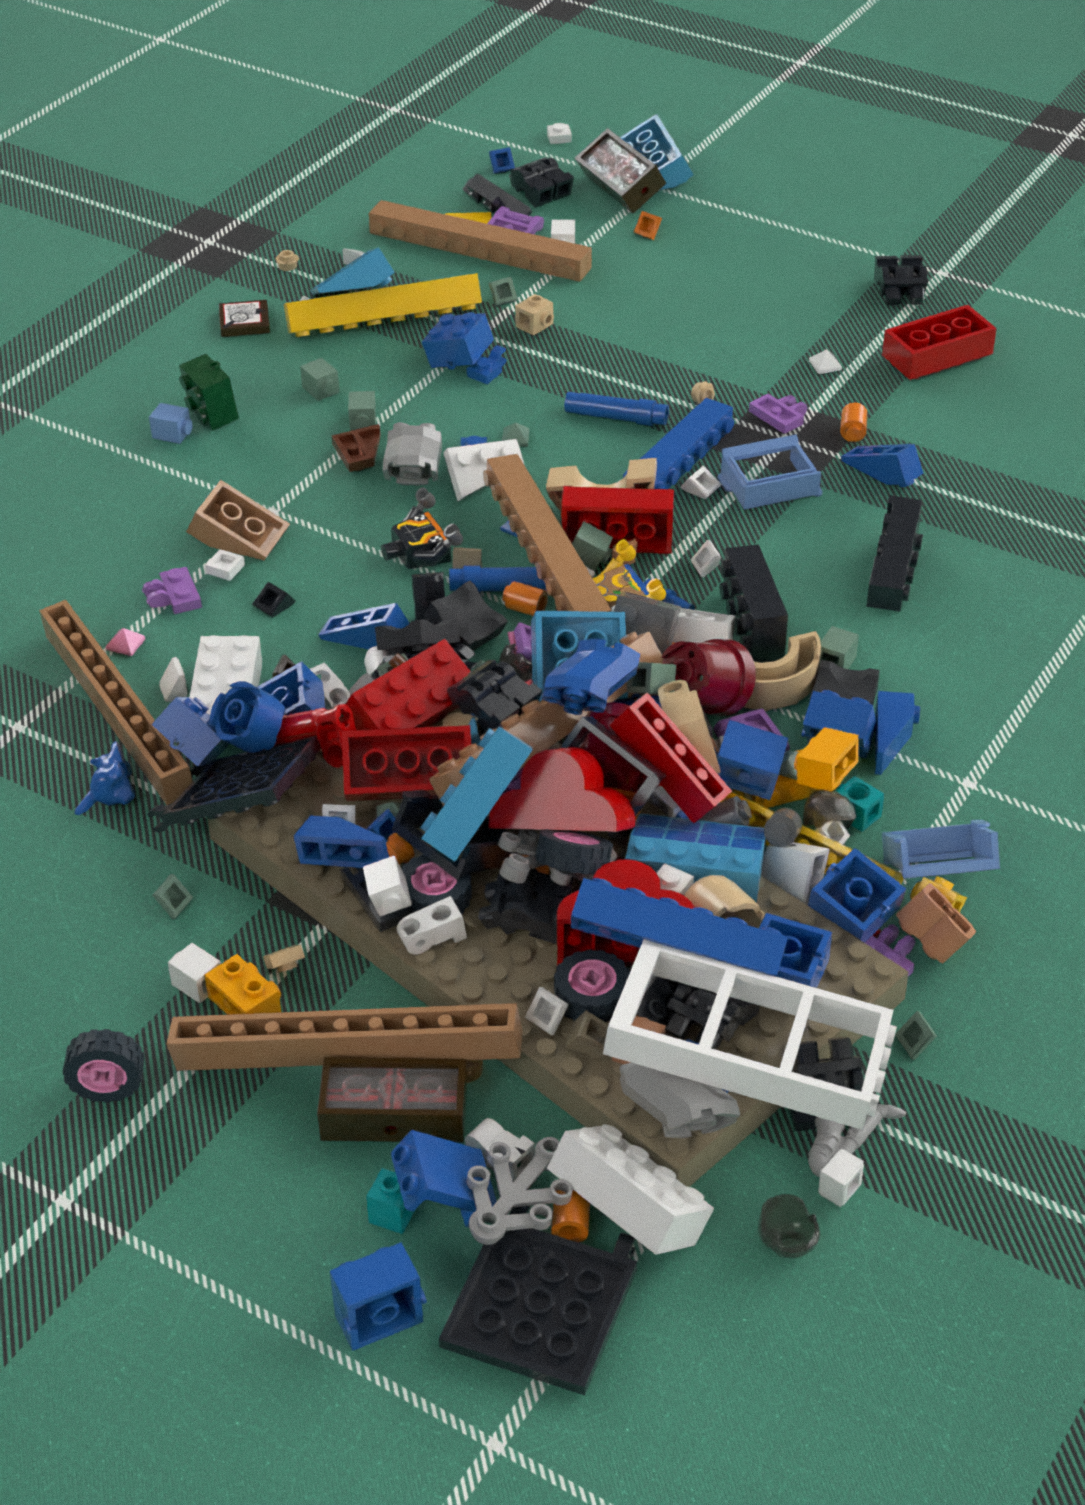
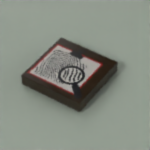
M267 300L219 303L221 337L270 333Z

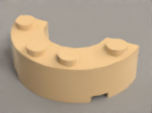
M657 459L629 460L626 476L619 482L610 485H600L588 481L580 474L577 466L550 468L546 490L552 502L561 511L563 486L654 489Z
M816 631L789 637L788 653L782 659L767 663L754 662L756 669L755 687L744 708L756 710L763 708L766 712L770 709L795 705L813 690L819 670L821 643Z

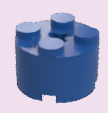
M238 681L229 685L232 688L226 694L221 692L218 695L211 709L210 723L211 726L215 727V735L245 752L253 753L263 749H271L276 743V736L282 724L285 706L277 698L249 682Z

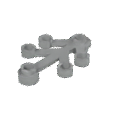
M520 829L518 835L509 832L502 833L498 843L500 848L508 852L529 855L524 857L512 853L509 858H505L500 869V874L505 879L515 883H524L530 869L544 866L535 858L539 836L537 832L532 829ZM549 867L551 880L564 886L569 885L572 877L583 880V878L588 876L587 874L571 873Z
M545 1137L540 1140L535 1146L533 1160L514 1182L512 1181L508 1165L511 1154L510 1147L503 1142H495L490 1145L487 1159L493 1166L500 1199L493 1207L487 1191L490 1180L489 1170L483 1166H474L469 1169L467 1186L473 1192L476 1211L470 1217L469 1229L476 1241L481 1244L490 1245L496 1243L509 1230L527 1228L545 1230L550 1226L553 1215L551 1208L545 1204L566 1205L570 1202L573 1187L568 1181L563 1179L552 1182L550 1188L528 1190L544 1170L549 1171L547 1167L560 1142L558 1139ZM494 1153H501L504 1156L498 1157ZM473 1177H481L484 1180L477 1181ZM562 1190L566 1194L561 1195L556 1193L555 1191ZM534 1205L530 1213L507 1215L513 1207ZM535 1215H543L546 1219H538Z

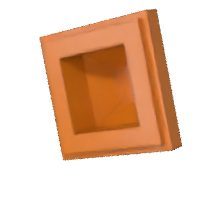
M642 211L633 233L654 240L662 218Z

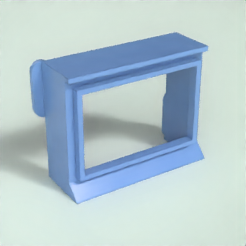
M797 434L722 449L721 473L718 474L717 479L725 491H733L743 509L822 495L820 488L821 472L816 470L799 445ZM791 450L790 460L797 471L748 481L736 460Z
M971 820V824L882 832L884 864H891L900 869L904 879L1000 869L998 832L986 828L990 826V823L984 820ZM974 857V859L909 865V863Z

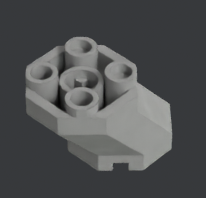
M402 422L393 424V429L388 431V441L383 459L385 479L391 481V476L397 478L396 483L401 485H426L431 477L433 482L438 480L442 453L441 432L435 430L436 426L434 424L422 423L420 426L408 425Z
M632 1062L624 1064L619 1068L623 1093L662 1123L665 1137H692L691 1131L701 1130L702 1134L712 1133L735 1124L740 1116L737 1100L721 1088Z

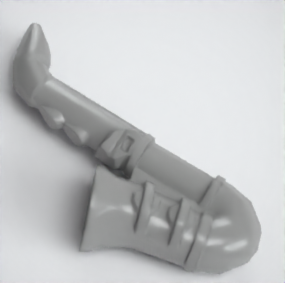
M877 1104L875 1116L867 1115L863 1130L850 1127L845 1137L841 1136V1133L845 1130L844 1124L817 1117L815 1119L817 1136L808 1153V1164L812 1173L820 1177L821 1170L840 1149L853 1154L864 1143L882 1118L897 1119L905 1117L906 1111L893 1105Z

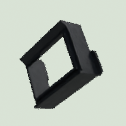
M581 717L560 748H580L592 732L648 776L630 802L636 817L662 779L667 775L595 718ZM626 830L609 831L607 835L612 839L621 838Z
M425 790L403 791V800L391 830L456 880H459L466 873L500 869L505 858H509V855L512 853L518 854L517 852L505 851L498 846L502 833L509 831L506 829L489 828V817L486 816L468 842V845H466L460 861L457 859L454 862L421 838L424 834L417 829L421 828L431 812L438 815L443 805L439 797L431 795Z

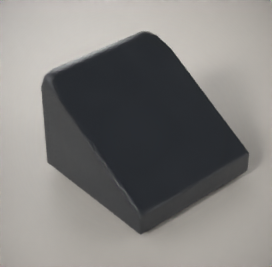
M267 582L252 605L273 618L292 606L296 601L282 589Z

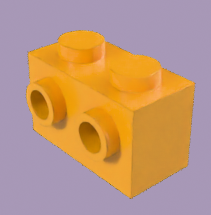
M824 727L796 755L794 769L797 770V783L809 786L815 790L822 789L832 792L858 763V735Z
M238 954L204 974L208 998L227 1015L281 1013V992L278 986L273 981H267L260 975L253 963H247Z

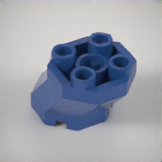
M598 638L581 640L578 643L577 652L547 675L542 699L564 706L563 710L569 714L581 715L583 710L604 713L608 697L636 675L640 653L621 643L615 642L614 648L605 646L606 640Z

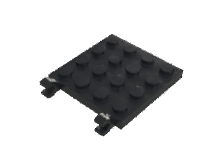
M317 735L277 744L269 750L263 749L253 753L244 752L215 759L210 764L204 766H192L190 768L191 775H197L198 777L171 805H157L148 812V817L158 816L162 820V822L154 827V831L163 832L170 825L176 823L185 826L203 817L215 819L222 816L225 812L233 810L235 813H241L259 804H262L263 807L276 804L281 800V795L293 786V781L305 772L304 768L316 759V754L321 750Z
M530 1206L513 1207L510 1215L527 1214ZM533 1228L506 1231L504 1236L496 1243L490 1245L483 1244L439 1337V1348L585 1396L637 1272V1261L632 1260L635 1253V1247H632L635 1238L621 1232L613 1253Z

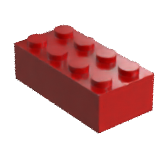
M964 305L886 329L884 331L882 356L909 380L917 379L924 375L993 354L997 328L969 305Z
M563 486L561 506L562 529L571 544L583 522H586L613 537L609 545L611 549L613 545L625 539L626 541H637L636 553L672 554L674 490Z
M443 639L352 693L346 705L353 713L358 731L428 727L432 723H437L445 718L448 713L456 708H460L459 705L452 704L447 689L462 680L471 671L447 640Z
M470 725L342 731L344 796L346 801L403 799V791L425 790L431 795H437L429 779L439 773L437 769L439 765L453 758L456 761L461 757L459 752L471 745Z

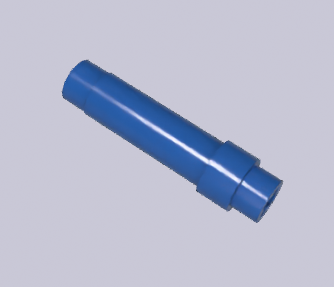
M567 392L564 403L565 412L631 421L636 422L638 425L653 426L654 424L666 425L669 416V405L658 404L656 400L648 399L633 400Z
M480 565L449 569L450 591H456L468 581H471L477 587L479 594L483 591H504L507 585L510 586L514 581L546 590L545 582L543 579L538 578L536 567L480 568Z

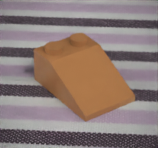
M220 480L195 512L186 532L209 547L265 560L288 529L290 523Z

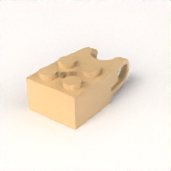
M684 680L664 684L658 689L662 710L714 771L721 773L697 691L690 692L688 684Z

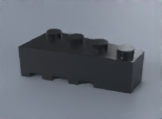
M889 495L887 514L885 513L882 534L879 538L877 554L869 581L866 607L900 612L903 601L909 600L910 584H913L915 567H917L919 551H921L923 534H918L922 500Z

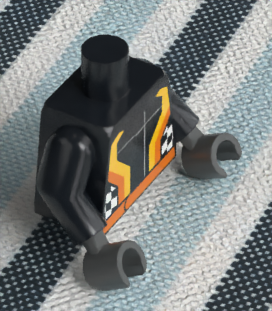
M422 487L415 495L419 502L418 505L413 506L407 516L391 528L392 542L381 545V552L386 561L399 557L408 569L425 566L433 567L437 564L450 562V546H458L463 542L460 529L455 524L448 525L443 531L429 511L423 512L424 509L432 508L436 500L426 488Z

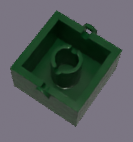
M205 353L179 365L181 372L179 381L186 392L184 401L189 411H194L202 424L205 423L213 431L239 419L230 377L220 368L219 361H213Z

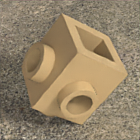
M534 294L515 305L517 328L535 335L553 324V302L542 296Z

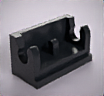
M443 572L411 575L415 621L426 620L423 616L431 602L445 597Z

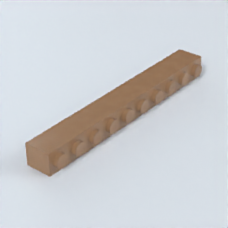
M383 200L368 213L370 234L579 282L592 268V247Z
M512 454L487 459V470L483 471L484 483L491 488L493 499L499 502L502 515L507 516L512 532H516L518 535L520 546L526 549L529 562L534 563L538 578L543 579L548 595L553 596L557 611L612 612L519 455Z
M67 600L39 610L45 634L50 643L165 804L173 803L192 783L188 764L176 749L171 748L170 741L152 726L155 721Z
M634 631L619 640L621 644H625L640 653L639 662L662 664L664 658H661L662 654L649 631L637 635ZM627 682L608 697L607 703L613 702L627 692ZM542 699L540 702L535 700L522 707L523 714L520 716L515 714L502 721L503 729L518 737L533 749L520 769L526 765L532 756L547 750L568 735L581 717H585L589 711L583 710L581 715L569 714L563 710L564 706ZM476 743L471 744L459 752L461 756L456 761L454 758L437 767L439 773L430 778L429 781L439 799H441L450 784L455 787L459 785L464 777L459 771L470 756L477 759L484 748L476 745Z
M517 1003L183 1016L172 1018L166 1045L177 1071L323 1065L324 1058L513 1059L520 1058L523 1029Z

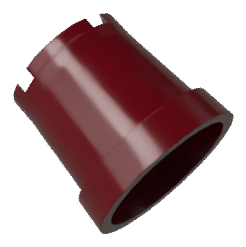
M710 639L704 642L679 641L670 645L661 656V658H664L662 664L676 665L675 681L684 680L687 682L690 692L697 691L704 713L719 717L732 715L746 705L753 693L756 681L755 664L749 651L737 641L731 639Z
M608 702L606 703L604 713L589 711L585 717L595 718L619 737L609 725L630 706L623 703ZM592 732L580 747V749L592 754L599 762L603 771L604 787L630 791L642 773Z

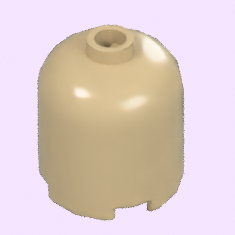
M709 875L700 878L690 886L684 895L692 902L694 907L705 908L711 911L714 916L721 918L736 917L742 919L747 925L759 928L765 916L759 905L733 881L722 875Z

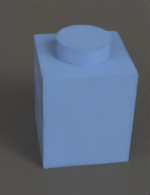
M160 403L149 416L151 434L154 439L180 444L191 433L192 420L189 416V408Z

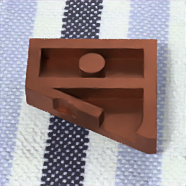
M379 424L331 435L332 445L349 472L361 471L375 465L381 436Z

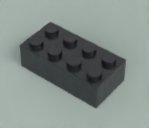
M759 544L725 548V560H721V573L724 577V582L720 583L719 589L721 599H726L727 614L736 616L735 635L740 636V644L749 651L754 662L767 663L782 659L785 656L788 614Z

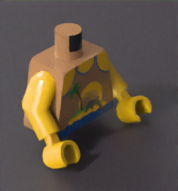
M625 539L620 540L615 547L619 554L617 558H612L606 568L597 577L593 578L611 610L616 605L618 595L624 591L659 601L664 600L666 591L659 579H652L645 586L629 564L623 565L624 561H631L635 558L636 551Z

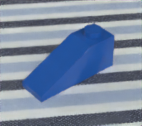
M915 444L857 446L841 456L842 462L886 485L907 487L915 482L914 479L924 474Z
M393 603L332 616L322 628L319 637L322 640L369 650L377 646L375 627L392 626L402 629L410 623L398 604Z
M878 691L875 712V774L881 775L912 736L913 724H919L920 706L914 705V693Z
M311 815L293 835L300 864L363 868L364 866L389 858L384 837L340 817Z

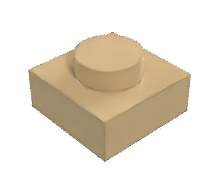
M293 945L263 956L267 969L277 968L279 973L297 967L296 960L305 957L301 945Z

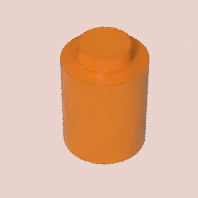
M849 403L842 409L840 433L845 440L857 442L865 437L868 415L865 406L860 403Z
M514 581L510 586L507 585L505 587L502 600L505 602L507 609L533 616L535 611H545L548 593L546 590Z
M562 1190L555 1191L556 1193L561 1195L566 1194ZM573 1190L568 1204L556 1205L553 1203L551 1234L578 1243L584 1241L588 1237L590 1202Z

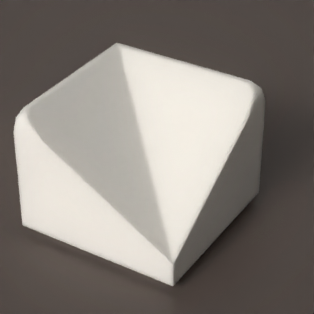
M840 1149L820 1172L819 1194L839 1207L844 1205L861 1186L864 1161L846 1150Z

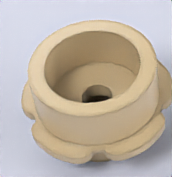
M284 250L276 256L280 270L291 271L297 267L299 257L293 251Z
M706 381L696 383L691 392L692 400L697 402L698 405L705 398L713 400L715 395L713 385Z

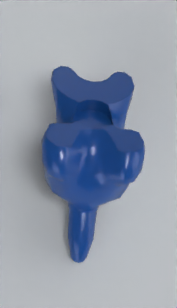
M117 741L111 744L110 753L90 760V763L96 766L97 770L92 776L90 791L77 806L74 814L81 815L85 813L97 801L108 806L115 804L125 805L135 798L134 789L128 779L132 775L130 763L125 760Z

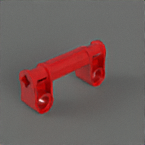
M339 704L329 710L318 708L284 715L280 730L276 736L275 745L317 735L325 761L332 767L340 768L343 766L342 731H357L353 713L346 704Z

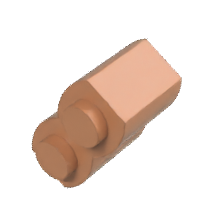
M930 883L896 914L900 927L907 934L914 935L923 944L922 948L928 957L938 960L942 964L976 933L971 923L959 911L953 908L948 899Z

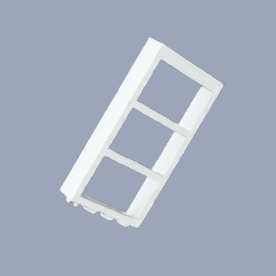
M644 939L608 1025L603 1054L863 1130L867 1115L875 1116L880 1095L874 1094L873 1091L881 1092L886 1072L879 1070V1068L886 1070L891 1048L885 1046L892 1047L897 1027L890 1025L894 1011L892 1009ZM652 975L717 993L699 1045L632 1026ZM729 997L795 1015L780 1068L711 1049ZM807 1019L875 1038L861 1092L792 1072Z

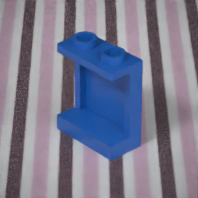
M729 720L717 757L721 773L717 774L729 788L771 800L788 738Z
M411 1130L391 1152L405 1209L414 1211L424 1200L460 1208L465 1227L469 1228L470 1217L476 1211L473 1192L467 1186V1176L469 1169L474 1166L487 1168L482 1150ZM473 1177L477 1181L484 1180L481 1177ZM489 1180L487 1191L493 1207L497 1201L491 1180Z

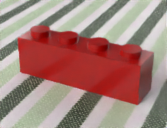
M648 693L628 707L609 725L621 740L667 775L662 779L660 785L693 824L732 792Z

